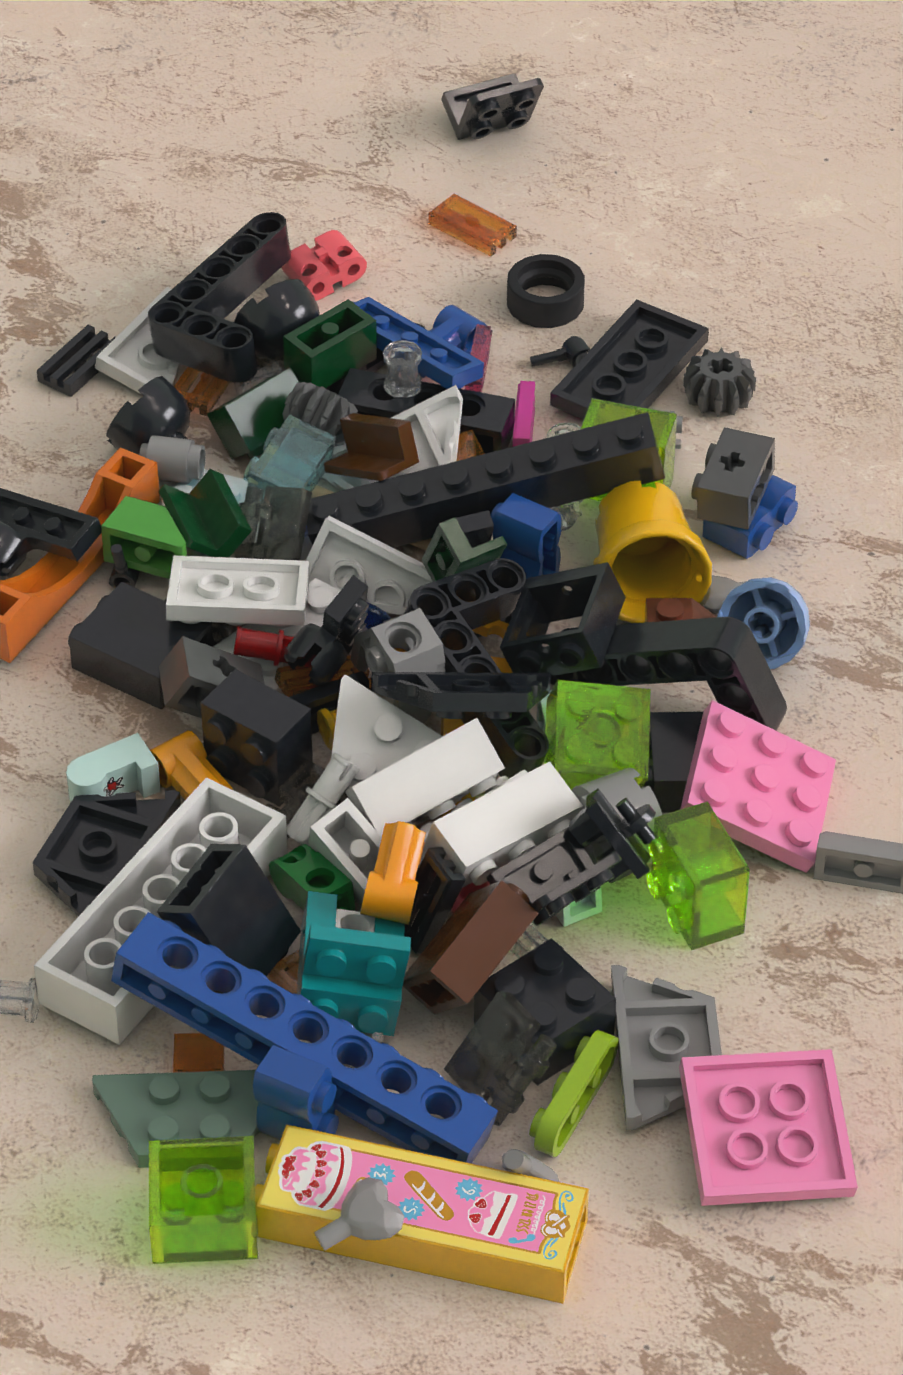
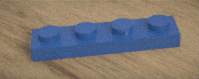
M370 297L354 302V304L376 319L377 348L385 354L396 358L414 371L420 372L446 389L455 385L458 389H461L465 385L483 378L484 362Z

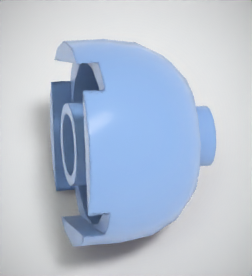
M772 577L750 579L735 587L723 601L717 616L733 617L744 622L752 631L770 669H776L795 657L805 645L810 628L809 609L802 595L789 583Z

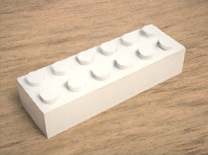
M206 777L36 962L34 970L39 1004L120 1045L154 1005L111 981L116 952L148 912L160 918L157 913L158 909L210 844L246 845L265 876L268 877L270 875V862L288 853L286 815ZM169 966L171 968L181 969L179 967Z

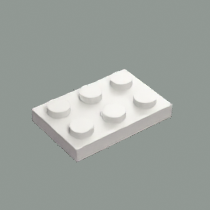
M173 555L166 601V620L181 621L186 624L219 622L233 626L244 624H269L281 628L292 625L304 626L309 561Z

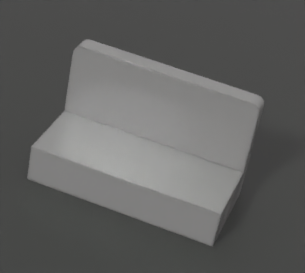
M825 831L819 834L813 879L903 894V844Z

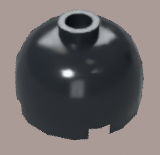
M299 279L285 280L271 285L265 289L269 295L268 297L261 300L258 304L254 298H251L235 317L234 323L251 330L256 355L266 360H284L283 336L320 316L319 307L314 295Z
M163 376L156 377L138 390L143 395L142 398L133 405L129 401L123 405L112 420L106 436L109 438L107 441L117 450L121 447L139 455L142 443H149L152 435L188 439L185 433L190 424V409L186 399Z

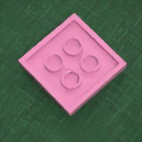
M712 700L703 712L679 813L807 873L815 864L819 834L822 832L836 759Z
M832 1049L681 1058L679 1071L701 1206L854 1197L858 1186Z

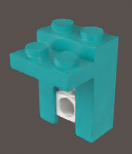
M308 891L301 924L297 994L304 996L312 1005L331 1016L348 1021L360 1032L394 1036L402 1002V986L411 948V937L404 936L405 924L362 915L358 911L337 909V895Z

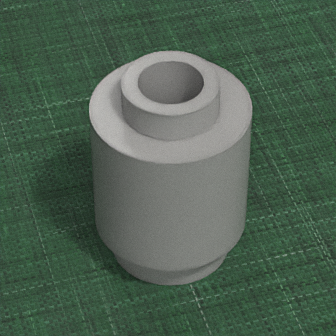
M155 435L150 437L149 443H142L139 455L157 462L158 480L190 483L192 479L201 480L206 456L204 445H196L195 441L191 439Z

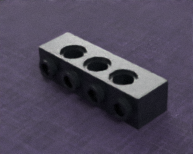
M350 368L338 395L354 404L358 414L391 418L447 389L439 384ZM458 389L463 397L457 456L471 458L508 448L514 430L515 399Z

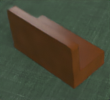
M349 414L340 419L347 452L325 462L323 465L325 473L375 481H382L419 463L411 422L364 414Z

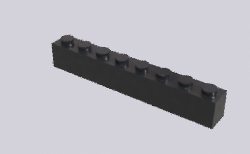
M646 412L304 500L303 506L307 532L312 546L325 518L331 516L395 548L432 538L440 523L454 517L458 518L488 510L491 516L495 506L500 502L504 503L512 493L547 508H552L607 494L615 487L630 481L640 480L642 485L665 479V474L650 416Z

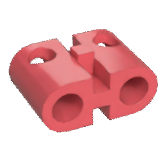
M331 230L314 238L316 246L310 249L304 243L291 250V258L281 267L290 280H301L310 289L317 301L334 293L333 285L339 282L342 287H345L361 278L366 271L367 262L340 231Z

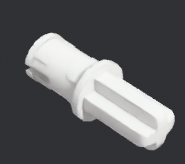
M335 752L313 788H306L305 791L309 794L287 826V834L300 844L308 845L310 826L338 806L336 805L356 773H359L361 770Z

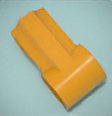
M190 730L150 749L158 762L160 785L164 788L173 786L185 800L206 777L233 790L231 785L206 759L207 753L197 735Z
M405 822L385 823L374 871L369 872L360 914L409 925L418 881H415L418 865L420 866L426 832L419 830L413 824Z

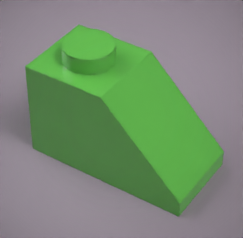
M125 496L101 525L103 557L106 562L115 564L111 553V546L120 544L128 568L170 579L173 555L187 556L186 542L166 506Z

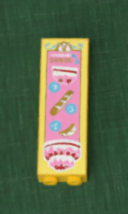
M286 1124L280 1143H272L269 1148L265 1165V1172L268 1175L264 1185L257 1184L255 1186L250 1205V1213L257 1216L259 1238L324 1251L314 1232L341 1216L342 1203L356 1182L368 1177L382 1180L388 1190V1201L397 1205L404 1214L405 1218L402 1229L391 1238L381 1240H363L351 1235L324 1252L563 1304L588 1220L589 1188Z

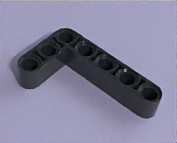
M266 212L252 218L148 311V321L153 348L156 354L232 383L248 381L257 374L258 364L251 330L224 318L291 258L287 223L283 215L275 212Z
M495 559L418 587L411 594L404 614L418 608L422 610L443 643L445 672L502 673L472 630L512 614L526 582V574L518 563L510 559ZM529 711L512 712V717L509 719L486 718L483 716V712H465V717L461 718L464 724L478 718L505 769L498 772L500 777L507 776L509 779L524 769L528 773L542 766L549 750V741Z
M733 617L617 624L601 667L551 676L550 682L553 686L565 689L591 686L608 687L707 681L717 703L776 731L787 711L786 701L752 631L744 622ZM578 627L563 629L562 631L578 629Z

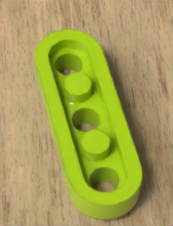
M596 1030L591 1037L584 1036L575 1053L573 1067L569 1073L563 1071L559 1075L553 1088L552 1101L547 1109L539 1108L532 1120L529 1135L535 1138L534 1148L553 1157H557L561 1153L613 1066L618 1051V1037Z

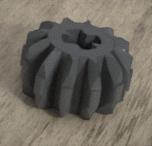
M722 347L719 352L713 353L708 349H704L702 356H692L688 367H686L683 380L689 405L699 406L700 413L714 411L717 417L721 412L726 411L731 415H735L738 408H748L749 401L753 397V391L756 388L755 371L751 367V360L740 358L739 351L726 353Z
M301 382L296 383L293 391L289 393L282 413L286 424L292 426L293 429L328 445L340 446L345 443L340 419L352 413L358 414V410L354 404L340 397L335 392L312 383Z

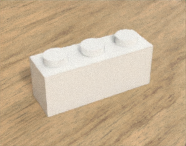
M475 718L357 783L345 792L349 800L382 837L385 823L400 821L411 824V820L424 813H427L430 820H433L456 807L452 798L468 789L471 796L474 797L497 784L493 775L505 769L478 718Z
M549 761L433 821L424 847L426 850L428 848L442 847L447 853L444 860H452L456 865L453 873H462L466 881L463 887L472 882L478 886L487 882L486 877L493 871L568 828L570 821L581 811L583 805Z

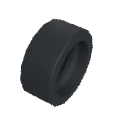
M538 254L526 257L515 263L508 272L507 307L513 317L533 327L554 328L566 325L575 320L584 308L585 275L581 268L568 258L552 254ZM549 285L561 288L566 292L556 296L545 297L530 294L525 290L535 286Z

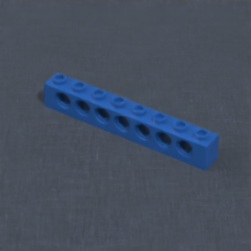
M148 912L116 952L111 979L113 983L258 1066L272 1045H275L329 1067L332 1072V1084H335L337 1088L334 1109L405 1150L472 1164L490 1137L498 1110L490 1106L482 1097L474 1093H467L444 1080L435 1070L421 1067L400 1055L394 1047L386 1043H379L356 1030L348 1021L335 1018L315 1007L304 996L292 994L271 982L260 971L248 969L227 957L219 948L213 945H206L183 932L178 925L171 921L162 920ZM169 966H175V967H179V968H181V969H175V968H171V967H169ZM213 991H221V992H223V994H221V993H216V992H213ZM256 1015H262V1016H265V1017H267V1018H260V1017H257ZM300 1040H307V1041H309V1042H311V1043H304V1042H301ZM342 1064L351 1065V1066H353V1067H355V1068H348V1067H345V1066L342 1065ZM386 1089L395 1090L399 1092V1094L389 1092ZM430 1114L439 1115L444 1119L435 1118Z

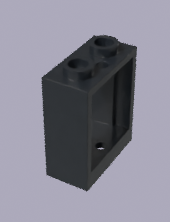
M608 562L526 578L500 645V649L513 673H550L551 676L602 666L626 598ZM564 586H569L572 590H566ZM582 616L578 629L546 635L550 622Z

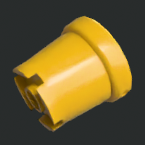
M640 480L630 481L615 487L602 498L598 506L600 514L597 520L595 519L599 555L594 559L593 565L609 563L626 597L618 619L629 623H645L646 598H693L698 603H701L712 582V562L699 536L691 531L676 493L666 485L655 482L656 488L642 487Z

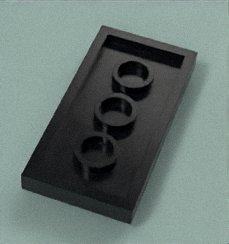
M636 299L551 391L550 406L593 424H596V411H605V407L636 410L635 415L642 414L691 361V357L695 356L708 342L709 328Z

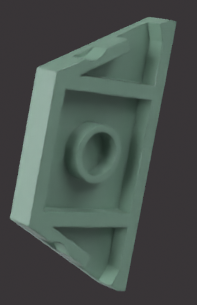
M255 1070L92 1076L95 1097L97 1100L101 1099L109 1111L111 1123L119 1136L126 1139L128 1151L139 1168L240 1165L253 1147V1138L260 1133L256 1122L258 1102L253 1094Z

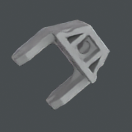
M420 608L360 632L354 637L350 660L359 671L365 672L369 667L372 672H445L443 643ZM394 648L404 649L407 652H399ZM395 699L393 701L394 706L423 724L431 716V711Z

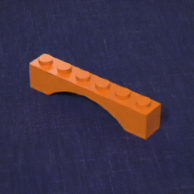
M120 447L96 472L78 512L97 517L102 525L125 496L158 504L160 502V494L158 492L157 462ZM102 533L78 562L48 552L34 566L20 575L7 580H0V659L11 663L104 562Z

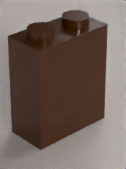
M502 880L469 893L405 973L403 987L434 1015L468 1004L539 914L528 904L530 902L528 895L518 886L512 883H505Z

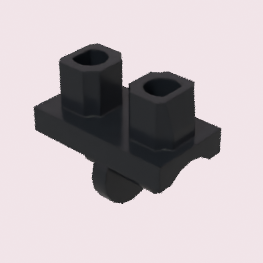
M598 788L586 797L585 808L570 821L569 830L584 848L602 835L605 836L612 847L598 856L596 863L617 851L622 860L611 868L615 877L609 880V883H614L631 873L639 879L650 871L647 862L651 856L634 834L636 833L645 845L654 840L656 835L647 824L654 818L656 812L650 804H645L635 809L631 802L624 798L615 806L624 817L622 819Z

